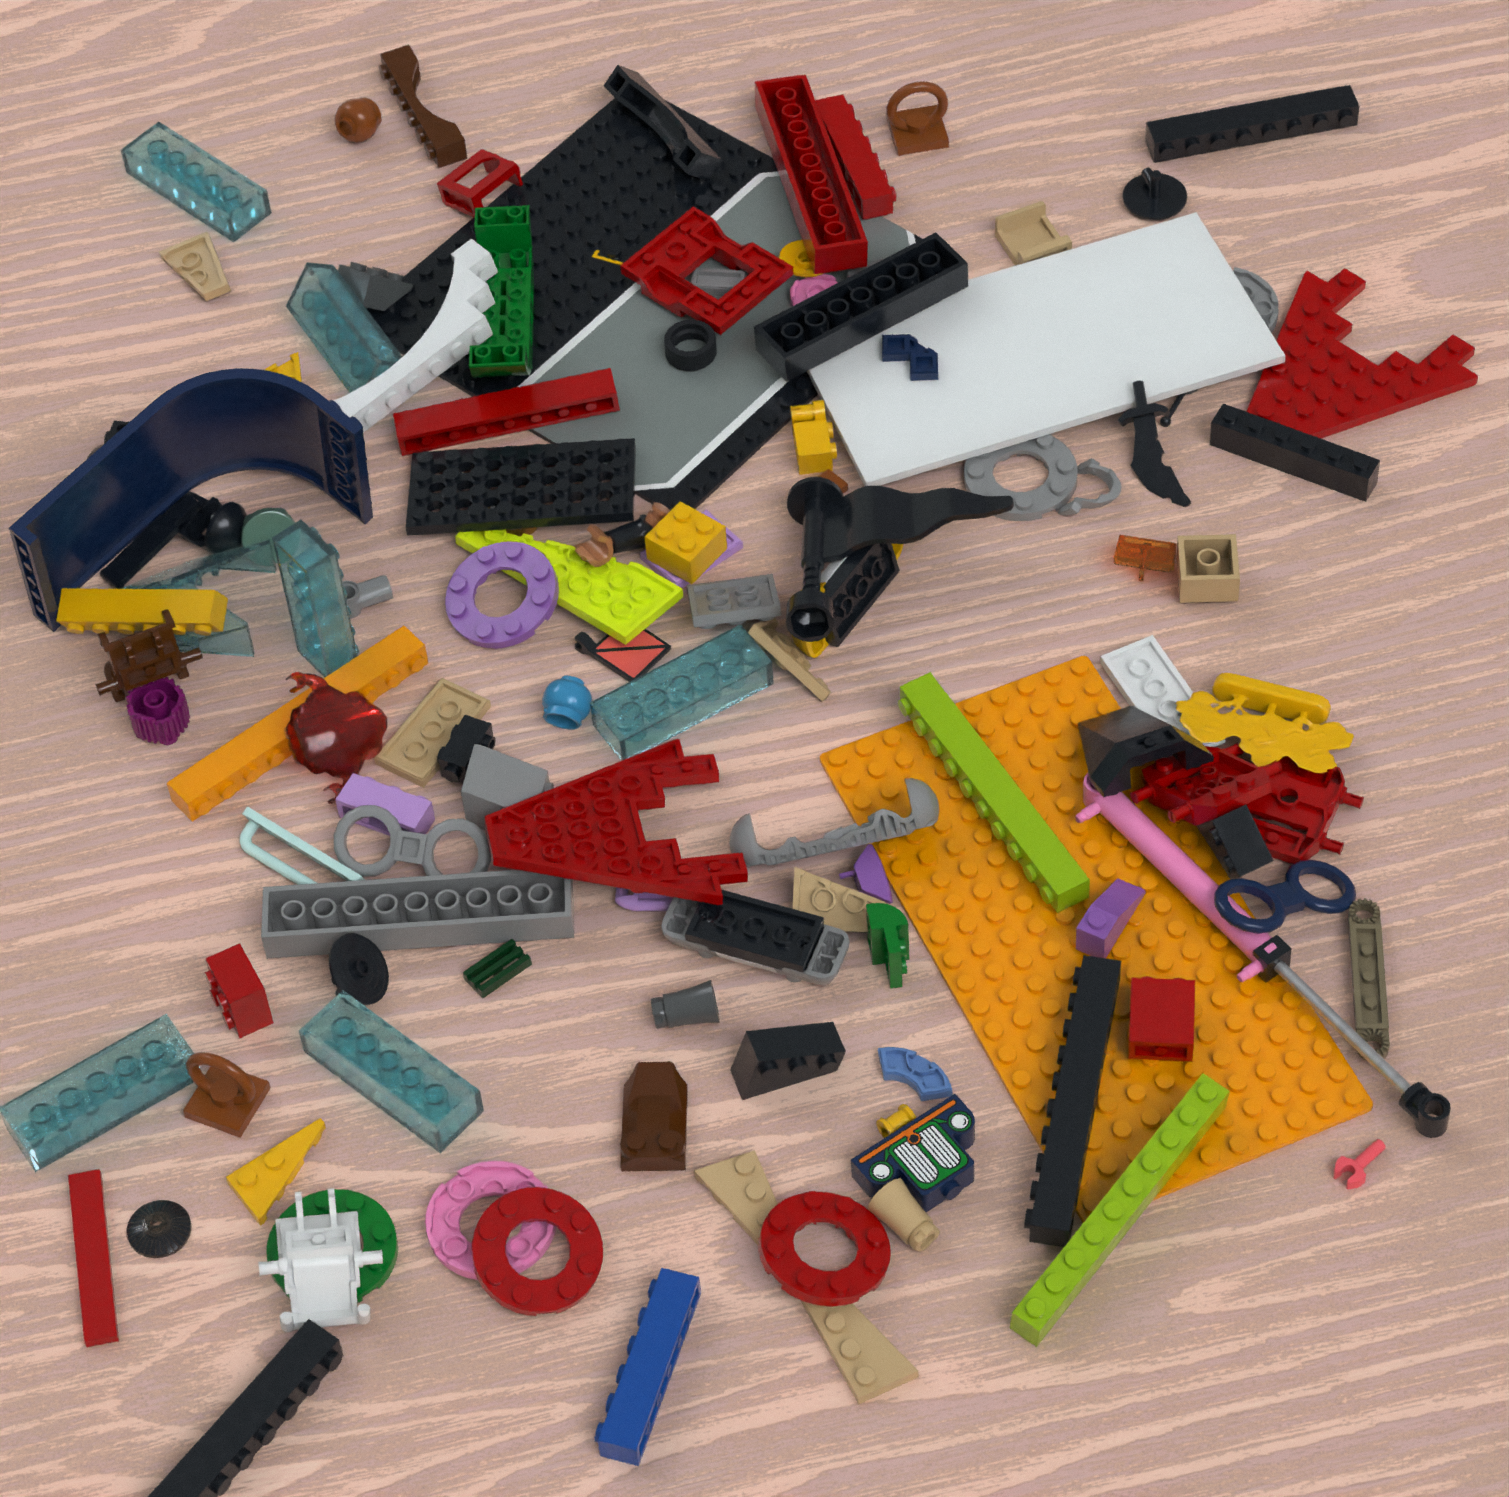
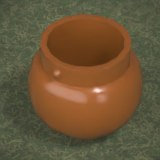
M366 97L349 99L338 107L335 114V125L338 133L347 141L362 143L375 134L381 123L382 115L376 103Z

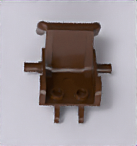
M168 609L161 611L163 624L109 643L105 632L99 633L97 636L100 645L107 652L109 661L104 666L106 681L95 684L98 694L101 696L111 692L117 703L125 700L124 688L128 691L175 673L180 680L189 677L186 666L191 662L203 659L201 650L197 647L184 653L180 652L172 629L176 627L175 622Z

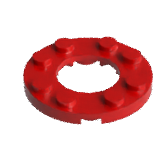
M542 1187L518 1189L494 1201L480 1217L471 1244L474 1272L484 1291L504 1308L528 1316L554 1312L557 1314L578 1304L594 1286L603 1261L601 1233L588 1210L569 1195ZM545 1221L556 1226L566 1237L569 1245V1260L565 1268L556 1276L545 1280L529 1279L518 1274L509 1264L505 1253L506 1241L511 1231L522 1223Z
M809 1191L781 1201L765 1218L758 1243L761 1263L768 1275L772 1274L782 1284L781 1289L794 1298L819 1306L853 1304L870 1291L874 1292L886 1275L891 1256L888 1235L877 1217L852 1198L829 1192ZM817 1222H827L835 1225V1228L841 1227L845 1230L847 1237L856 1244V1258L848 1267L837 1271H822L813 1268L802 1261L795 1251L793 1242L795 1234L803 1230L806 1225L811 1223L816 1225Z

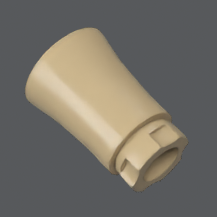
M901 1178L894 1179L883 1186L868 1205V1210L889 1226L905 1244L910 1245L915 1251L921 1252L925 1250L939 1236L940 1230L933 1224V1219L922 1209Z

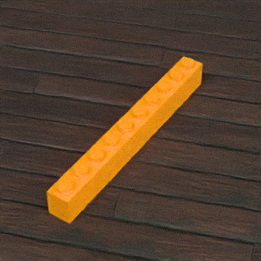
M403 625L168 781L167 786L171 801L192 822L200 816L207 814L212 808L231 798L237 791L249 783L255 782L261 775L273 767L279 766L285 759L304 749L321 735L328 733L331 728L343 720L352 717L355 712L374 702L391 688L398 686L404 679L422 670L428 664L425 644Z

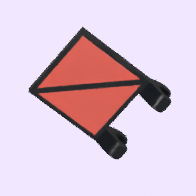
M644 629L626 645L608 634L597 644L585 632H580L575 636V641H577L575 649L578 652L590 655L633 685L671 650V645L647 629Z

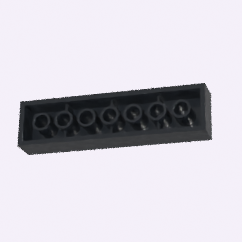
M935 232L754 326L756 351L787 382L968 287V263Z

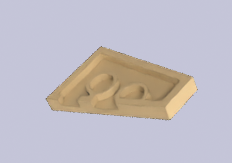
M208 231L159 251L161 258L206 301L231 291Z

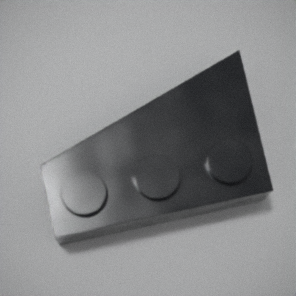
M834 1022L746 1031L730 1071L741 1099L745 1100L836 1072L846 1051Z

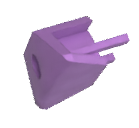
M868 844L854 864V870L839 873V877L844 879L853 876L858 892L888 904L893 903L890 884L883 864L874 846Z

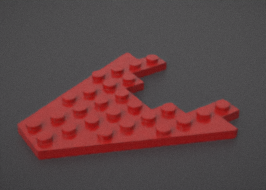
M1346 268L1328 282L1307 270L1303 275L1276 340L1285 354V363L1264 369L1246 412L1309 435L1324 438L1476 385L1478 375L1462 366L1474 356L1475 347L1452 334L1419 364L1395 351L1378 366L1340 342L1352 332V323L1336 314L1365 289L1366 281Z
M674 739L485 816V829L493 866L630 889L634 893L647 892L715 905H723V893L720 885L748 882V871L742 852L681 858L676 838L653 841L645 840L638 810L665 808L664 787L719 782V770L714 754L684 757L680 739Z

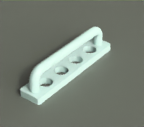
M246 807L242 813L249 820L240 834L239 842L242 850L295 884H314L317 882L253 844L252 837L258 828L271 834L346 881L365 880L358 873L253 809Z

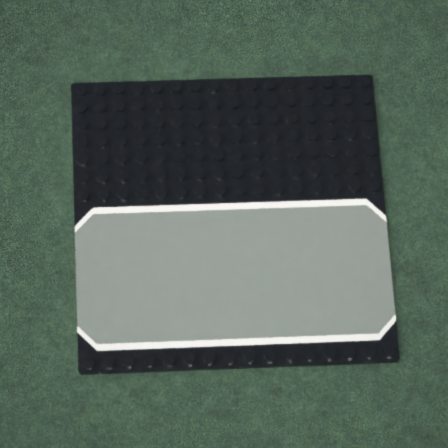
M614 98L521 177L523 182L521 187L515 184L511 185L487 206L529 205L534 270L533 364L530 375L473 378L469 369L468 353L440 374L439 377L474 397L611 368L620 411L529 429V431L551 444L635 438V494L652 505L657 502L670 510L680 501L696 509L791 420L790 406L806 405L818 395L807 371L786 382L756 351L754 326L792 307L790 303V288L798 278L800 281L805 277L792 275L722 335L715 332L717 355L714 361L700 370L684 371L675 368L668 362L665 354L664 336L667 330L675 323L683 320H693L694 318L687 314L680 318L641 293V285L621 274L620 265L593 258L592 255L596 250H600L597 254L598 256L624 263L693 206L714 218L728 238L740 245L753 242L778 258L784 246L793 241L802 240L772 157L666 101L722 159L708 181L688 175L673 160L672 152L665 141L644 120ZM856 208L868 241L867 263L885 259L922 240L919 236L882 216L862 220ZM472 218L403 277V281L413 284L412 290L385 311L366 308L354 319L355 327L400 354L405 355L427 331L444 303L454 269L451 253L471 238L476 241L475 218ZM711 257L698 267L703 269L731 270ZM852 269L825 274L834 276L839 283L847 278V272ZM693 272L684 279L691 283ZM711 295L718 300L722 297L721 295ZM689 339L680 342L675 347L682 351H695L701 349L706 343L696 339ZM607 461V462H603L602 464H608V463H611V462H610V461Z

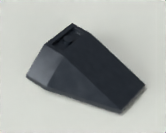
M1134 706L1122 708L1078 723L1090 782L1103 797L1116 795L1119 792L1131 789L1130 768L1135 766H1142L1145 763L1171 755L1186 770L1198 768L1203 764L1214 761V756L1199 740Z

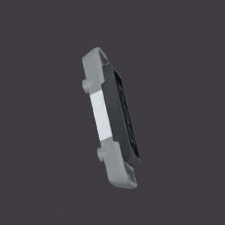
M722 890L723 905L673 897L661 925L663 935L674 945L698 951L703 958L717 956L782 974L790 982L803 980L822 986L829 985L838 974L850 944L848 934L845 931L824 925V917Z

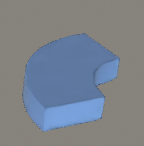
M897 1047L878 1048V1057L884 1081L896 1080L908 1084L917 1092L921 1102L953 1095V1090L947 1076L935 1062L931 1063L917 1055V1052Z

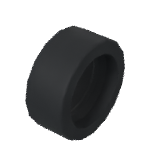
M695 319L680 321L671 326L664 336L666 358L677 369L684 371L700 370L711 364L717 355L715 332L710 325L703 321ZM689 339H696L706 343L701 349L695 351H682L675 347L680 342Z

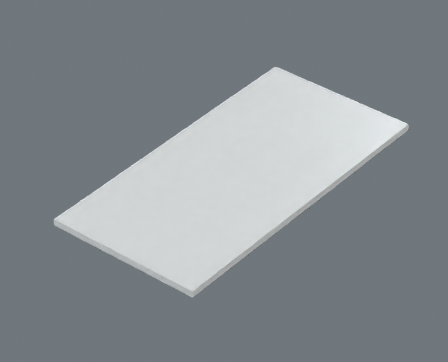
M1197 212L969 279L968 287L808 370L807 373L820 399L824 400L825 408L864 486H880L1135 408L1136 402L1132 384L1135 381L1141 380L1144 382L1147 404L1285 363V354ZM910 334L918 339L919 344L937 352L938 380L910 381V361L883 362L882 335Z

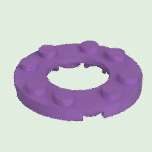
M509 541L484 546L467 557L453 573L446 591V612L456 631L469 640L470 643L493 649L510 647L536 634L534 630L545 619L549 620L558 600V578L549 560L535 547ZM500 570H512L522 574L526 579L528 589L526 598L519 608L511 614L502 617H489L479 612L475 604L476 590L478 586L487 580L490 574H496Z

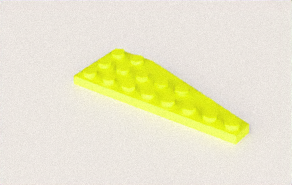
M506 529L459 532L455 535L456 544L472 554L484 546L499 542H520L535 547L546 556L556 572L559 583L557 604L625 645L683 598V589L639 563L630 561L627 565L616 562V557H612L605 565L594 567L577 555L574 546L548 539L544 543L533 540V536L523 533L522 536L509 534L506 532ZM501 570L527 586L526 579L522 574L512 570Z

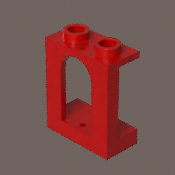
M481 149L437 182V186L444 205L475 218V208L483 207L481 200L498 186L508 181L521 187L523 182L520 176V168L514 161ZM482 163L486 172L490 173L471 188L456 183Z

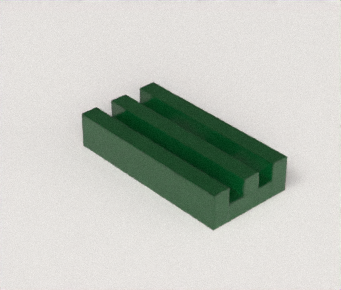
M511 939L463 972L464 980L484 998L531 966V957L528 954L525 955L523 949L520 946L517 947L516 942ZM517 958L519 959V960H517L516 962H514L513 964H511L509 967H507L506 969L503 970V967H505L506 965H508L509 963H511V962L514 961L515 959H517ZM490 976H494L493 978L485 982L483 985H480V983L488 979Z

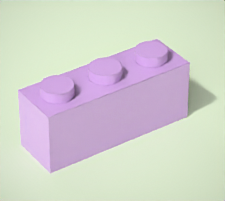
M353 773L335 799L340 818H343L348 811L359 806L376 805L387 809L396 817L402 831L426 834L435 821L431 801L420 795L415 796L406 793L396 786H387L376 782L368 776L363 777ZM368 817L355 822L390 836L387 826L377 818Z

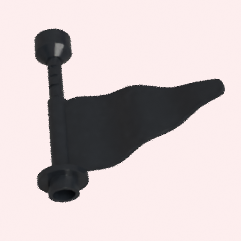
M808 477L798 481L791 487L788 493L787 509L791 517L803 525L801 553L803 590L795 593L787 603L786 626L788 631L795 638L807 642L821 640L832 631L834 625V604L828 595L820 591L821 571L824 568V563L842 560L867 545L878 543H913L955 520L986 518L1011 511L1014 507L1013 498L1011 496H983L956 488H939L922 493H908L883 486H865L844 496L838 485L826 478Z

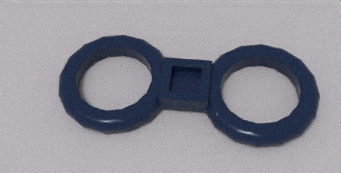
M1303 860L1291 865L1285 874V882L1265 886L1253 880L1243 878L1230 879L1220 884L1214 893L1215 908L1223 919L1234 927L1256 934L1270 933L1280 928L1287 914L1302 911L1305 907L1326 914L1342 913L1349 909L1356 899L1355 886L1345 873L1326 862L1316 860ZM1304 874L1324 876L1338 885L1342 892V897L1334 900L1318 898L1302 887L1299 877ZM1233 893L1252 894L1269 906L1272 916L1267 919L1248 918L1232 908L1228 901V896Z

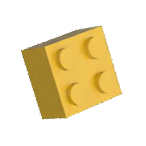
M680 501L645 536L647 560L693 584L727 549L726 527Z

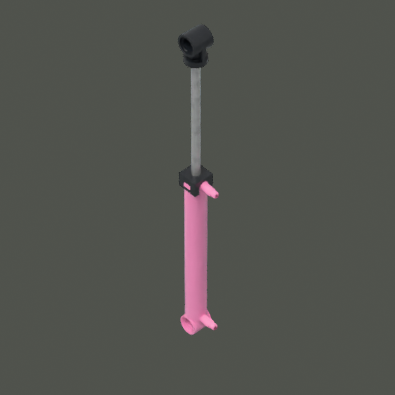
M1089 774L1085 775L1083 780V803L1086 807L1075 816L1076 821L1082 823L1098 813L1107 819L1252 961V963L1244 967L1237 974V979L1240 982L1251 979L1255 975H1258L1264 982H1268L1279 974L1402 1094L1398 1104L1415 1120L1416 1129L1421 1135L1428 1138L1442 1136L1448 1126L1451 1110L1449 1101L1440 1094L1431 1093L1422 1082H1417L1411 1086L1290 968L1292 949L1278 935L1271 937L1268 933L1256 934L1246 932L1232 926L1223 919L1214 905V893L1219 885L1123 792L1103 797L1090 782ZM1228 896V901L1232 908L1238 913L1252 918Z

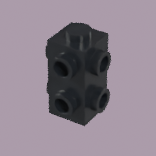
M464 715L459 725L456 724L453 727L450 740L446 746L441 747L438 752L437 763H439L441 777L446 778L450 782L463 784L474 744L494 749L496 738L493 736L491 723Z

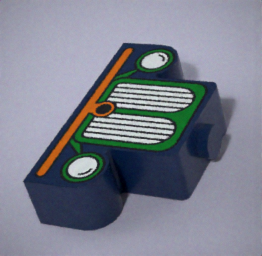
M956 1094L950 1096L851 1159L852 1178L871 1199L887 1183L901 1178L925 1212H928L945 1200L954 1199L962 1189L974 1182V1160L965 1151L975 1141V1117Z

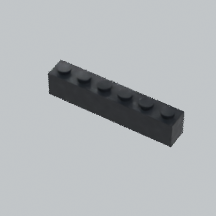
M1222 404L1211 422V446L1364 502L1367 501L1378 482L1379 459L1235 407Z

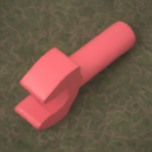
M1376 1139L1355 1159L1341 1156L1336 1161L1333 1178L1337 1179L1344 1172H1351L1353 1175L1347 1180L1346 1189L1361 1187L1366 1180L1364 1168L1386 1149L1385 1144L1380 1139Z

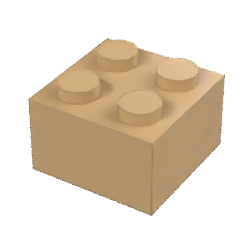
M1236 534L1177 536L1176 563L1180 603L1238 601L1240 573Z

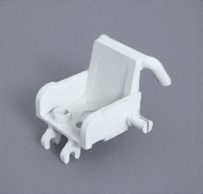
M334 1188L328 1189L330 1214L303 1216L301 1191L295 1192L297 1217L275 1219L278 1260L258 1262L259 1276L270 1274L284 1275L285 1294H290L292 1313L286 1311L280 1314L281 1329L284 1332L299 1330L308 1319L320 1327L350 1324L365 1325L370 1321V1306L368 1304H360L357 1307L356 1287H360L359 1268L363 1267V1265L383 1264L382 1249L362 1252L358 1211L336 1213Z

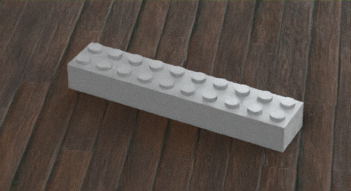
M504 870L263 887L261 939L266 958L268 959L327 955L330 953L333 943L339 937L349 933L360 934L370 939L380 951L503 943L511 939L517 942L574 938L572 879L521 870Z

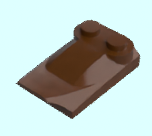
M638 1062L624 1085L622 1138L620 1142L621 1172L686 1170L688 1085L672 1062Z

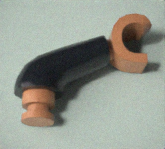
M655 502L652 505L653 511H649L647 515H640L637 520L615 529L603 532L599 527L589 525L587 531L592 537L587 542L575 545V552L585 562H589L594 567H599L609 562L613 554L646 547L645 536L671 510Z

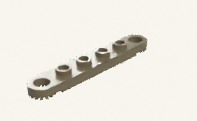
M1364 898V900L1358 899V901H1353L1348 912L1355 1032L1366 1042L1376 1041L1380 1043L1382 1048L1376 1049V1052L1385 1059L1389 1052L1390 1042L1380 908L1376 902L1373 903L1371 899L1368 901L1367 898ZM1365 910L1370 912L1372 916L1370 919L1367 918L1365 920L1363 918L1361 920V917L1358 918L1356 913ZM1358 1052L1359 1056H1360L1362 1059L1366 1060V1059Z

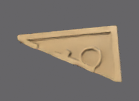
M774 618L770 621H761L754 624L747 632L753 637L754 644L761 650H767L775 657L774 662L780 668L789 670L822 702L825 701L831 691L822 678H816L808 671L812 665L795 646L792 639L775 630L779 622Z

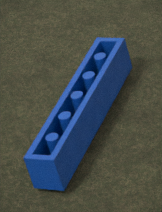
M661 1268L658 1278L652 1279L648 1290L649 1303L647 1308H641L638 1316L637 1325L639 1330L636 1336L632 1335L628 1343L627 1355L629 1357L626 1365L621 1364L618 1369L616 1392L610 1393L605 1408L607 1413L604 1423L599 1422L595 1432V1442L598 1443L601 1457L639 1466L701 1296L699 1277Z

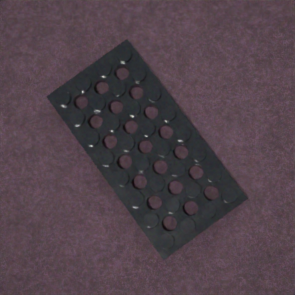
M635 438L412 453L406 517L407 536L634 521ZM607 461H610V462H611V463H608V464H602L603 462H607ZM583 463V465L575 466V464ZM471 470V472L469 473H462L464 471ZM550 483H553V484H554V485H552V486H545V485L550 484ZM526 485V487L517 488L518 486ZM492 487H498L497 489L490 490ZM606 498H609V499H610V500H608V501H600V500L606 499ZM576 500H582V501L579 502V503H572L573 501H576ZM547 502H553V504L545 505ZM518 504H525L524 506L520 507L516 506ZM468 507L467 510H459L461 508ZM440 509V511L438 512H431L433 510Z

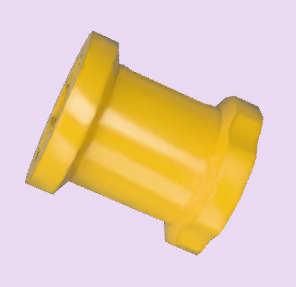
M902 1104L894 1114L886 1119H878L876 1125L882 1137L886 1138L916 1119V1115L909 1106Z

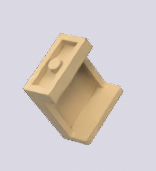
M1043 201L1004 213L995 218V237L1015 266L1072 249V240L1069 236L1064 235L1060 237L1047 218L1046 205Z

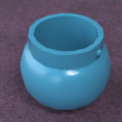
M562 676L561 679L552 681L546 687L542 697L544 720L559 728L568 730L578 729L582 725V720L588 716L593 702L592 695L589 689L584 686V682L574 676Z

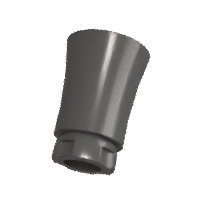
M712 980L680 991L663 994V997L651 998L652 1012L657 1029L667 1027L668 1025L669 1028L699 1023H720Z

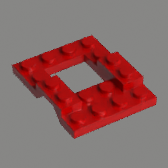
M694 206L620 265L621 274L641 285V293L680 318L687 314L695 320L707 323L719 335H722L794 275L793 266L757 244L750 242L740 245L728 238L714 218ZM710 257L731 270L743 269L749 273L748 276L719 300L684 279Z

